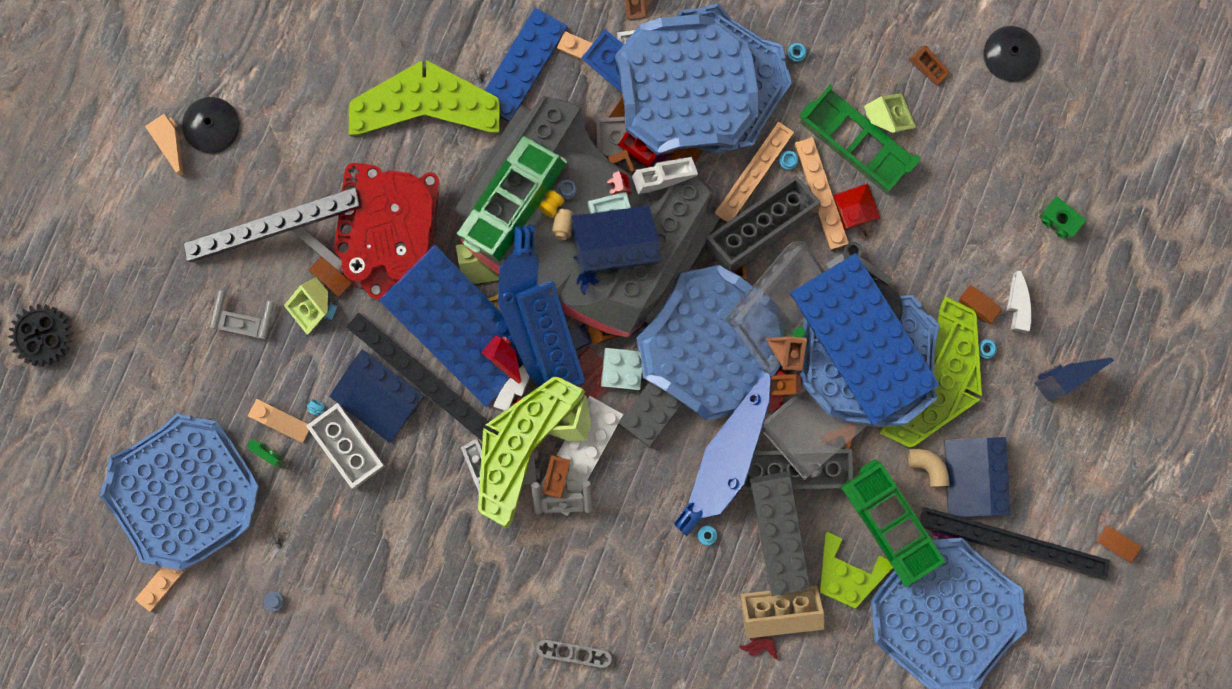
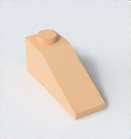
M163 114L145 127L176 173L182 176L184 173L179 133L175 129L178 125L172 117L168 118Z
M256 399L248 414V417L301 443L304 442L309 433L306 427L307 423Z

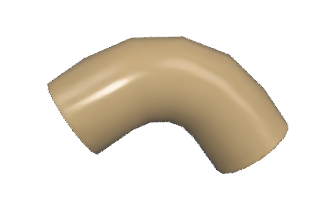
M908 449L909 468H923L927 470L930 476V487L950 486L947 467L940 456L930 450Z

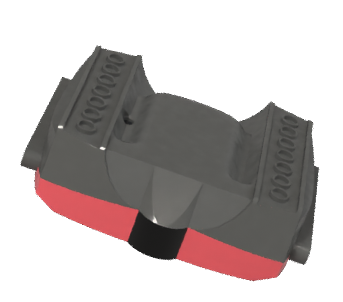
M542 96L532 109L524 105L518 108L459 201L455 212L466 219L468 218L480 196L523 136L567 161V165L562 169L549 190L557 193V186L562 180H571L575 183L577 191L573 198L564 199L563 205L557 207V213L560 209L570 210L574 215L590 213L588 201L613 195L610 193V190L615 188V184H607L609 179H613L612 174L618 171L626 174L632 191L631 194L627 195L630 207L648 205L650 207L662 257L660 263L580 275L573 231L572 236L567 238V240L555 238V235L552 234L555 216L550 218L544 215L538 207L525 226H535L534 251L539 261L537 285L543 282H554L563 313L606 333L629 337L644 322L650 324L672 292L678 273L690 271L706 244V238L712 234L720 220V217L707 210L714 191L697 175L666 188L638 194L632 179L634 173L611 163L593 144L586 122L587 105ZM512 170L501 188L524 201L535 183ZM497 193L485 211L508 224L520 206ZM514 242L500 262L482 251L476 253L470 248H466L482 263L499 274V267L514 251ZM550 288V295L553 297V293Z

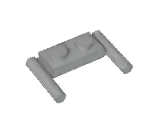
M218 290L210 328L266 340L275 302L267 301L263 319L222 311L226 292Z
M589 481L583 482L584 496H582V493H563L562 498L543 494V498H541L539 483L535 482L531 485L535 514H541L542 512L583 511L591 513L593 511Z

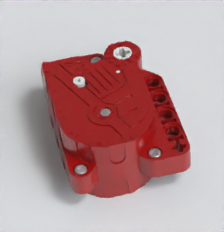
M350 163L345 168L342 192L350 188H357L362 208L354 210L350 215L345 213L338 215L334 250L342 260V271L355 287L365 289L373 300L379 301L433 246L437 228L436 214L440 181L438 176L432 172H428L421 178H418L408 172L394 170L382 172L375 165ZM355 170H357L358 173H359V174H355L354 180L356 181V183L353 182V176H352V174H351V173H353ZM346 225L351 226V231L348 234L342 233V229ZM343 244L349 245V249L345 253L339 251L340 246Z

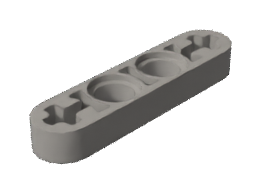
M303 227L291 230L343 274L342 261Z
M547 639L541 640L536 647L537 653L545 658L605 668L611 663L610 653L602 649ZM548 643V647L554 648L553 644H558L556 656H552L553 651H547L546 654H543L540 646ZM562 646L570 649L568 657H561L559 655V649ZM580 650L588 651L589 658L586 661H581L578 658ZM592 651H596L595 656H601L602 653H605L608 661L600 664V660L594 659V663H590Z

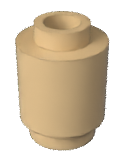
M566 209L558 210L552 230L555 238L567 240V238L572 236L571 216L574 215L572 211Z

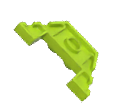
M825 532L819 592L856 609L893 567L886 558L878 556L870 574L835 558L842 538Z

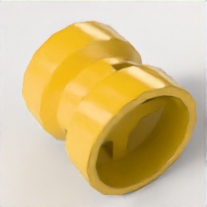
M549 190L545 195L546 199L541 201L537 207L544 215L554 218L557 213V207H561L565 201L558 193Z

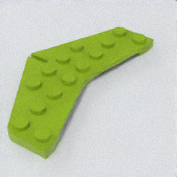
M421 60L352 99L349 104L350 136H361L368 134L370 131L420 116H430L491 134L500 133V102L498 98L427 60L426 77H424V61Z
M946 296L939 309L937 323L940 326L934 355V377L939 383V386L935 387L937 399L908 424L882 427L879 433L905 447L917 445L980 400L964 392L965 389L980 397L982 396L977 315L974 310Z
M553 377L486 424V426L499 432V434L496 435L483 428L478 510L481 514L509 528L514 518L532 451L576 406L586 391L559 377Z

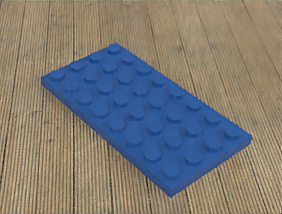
M433 245L379 299L485 407L500 393L506 382L510 379L507 374L481 353L496 335L501 339L505 336L513 343L510 347L516 352L518 367L523 366L502 313L436 245Z
M856 253L790 292L794 302L872 426L939 386L936 378Z

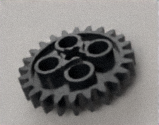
M37 304L36 309L30 305L29 312L22 309L24 315L16 314L19 320L11 321L15 328H9L13 335H9L8 338L14 340L9 345L16 347L12 352L15 354L20 353L18 359H24V363L27 364L31 362L33 366H36L39 362V365L44 367L45 361L48 365H52V359L59 362L58 355L65 357L63 350H70L66 344L72 343L68 336L73 335V333L67 330L72 325L65 324L69 319L67 317L61 318L64 313L61 311L57 312L55 307L50 309V306L45 304L44 308L42 305ZM50 319L49 327L45 328L43 325L44 321ZM28 325H31L32 331L29 334H26L25 328ZM54 329H57L56 332H54V333H49V332L53 331ZM40 332L47 333L41 335V339L37 338V336L40 335ZM55 336L56 343L50 346L49 340ZM26 338H32L27 342L24 341ZM37 343V350L35 352H32V344Z

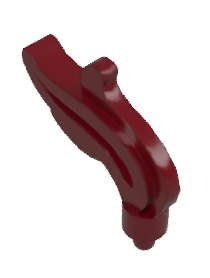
M769 636L750 638L751 643L739 646L743 651H752L749 655L759 654L765 649L768 650L770 656L773 655L775 660L778 659L774 640Z

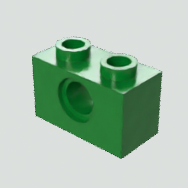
M1057 196L1051 200L1038 216L1042 219L1041 222L1045 226L1052 227L1057 231L1056 234L1064 240L1071 239L1086 221L1084 217ZM1059 215L1064 217L1065 224L1058 222L1057 217Z

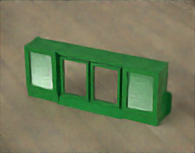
M830 84L815 102H809L800 113L801 120L799 123L887 194L905 172L909 173L920 161V156L917 154L914 156L910 155L832 91L833 86ZM848 116L863 128V131L847 149H844L831 138V135ZM869 133L884 147L866 167L851 153Z
M523 136L508 159L501 165L457 234L464 240L463 244L476 253L482 251L500 262L514 242L515 227L525 226L562 169L567 165L566 159ZM512 170L535 183L524 201L501 188ZM497 193L520 206L508 224L485 211Z
M876 459L872 460L860 468V474L839 486L877 542L904 587H908L945 563L944 558L882 462ZM895 495L906 513L880 529L869 511ZM910 518L921 536L894 552L884 534Z

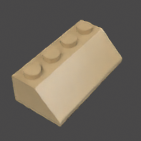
M817 585L810 586L808 590L771 596L770 591L740 594L746 638L824 630V612Z

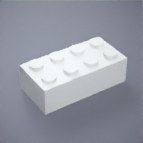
M339 403L306 426L352 489H356L385 467L382 460Z

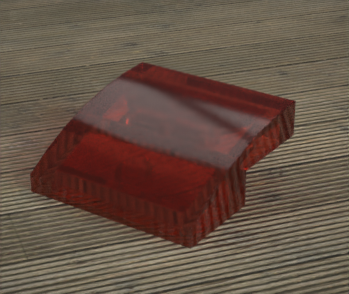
M588 346L578 356L585 382L577 385L586 391L584 395L587 399L589 396L595 398L605 388L601 386L603 360Z

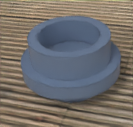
M562 180L557 186V193L563 199H571L576 194V185L571 180Z
M270 592L264 598V606L269 611H278L283 606V597L278 592Z

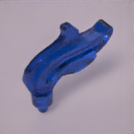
M596 273L579 274L577 277V285L582 281L580 290L583 295L586 294V288L589 283L592 285L599 284V281L596 280Z

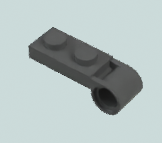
M850 242L843 249L844 259L851 256L848 253V248H855L858 257L872 279L886 284L890 283L892 280L890 276L860 257L862 247L859 243Z

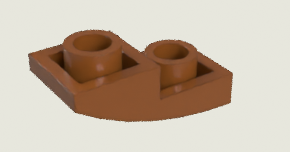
M322 256L308 269L336 297H339L351 284L347 278Z
M971 285L959 298V303L974 310L977 317L989 324H992L1002 312V309L993 300Z
M1108 525L1105 526L1096 540L1131 564L1142 548Z

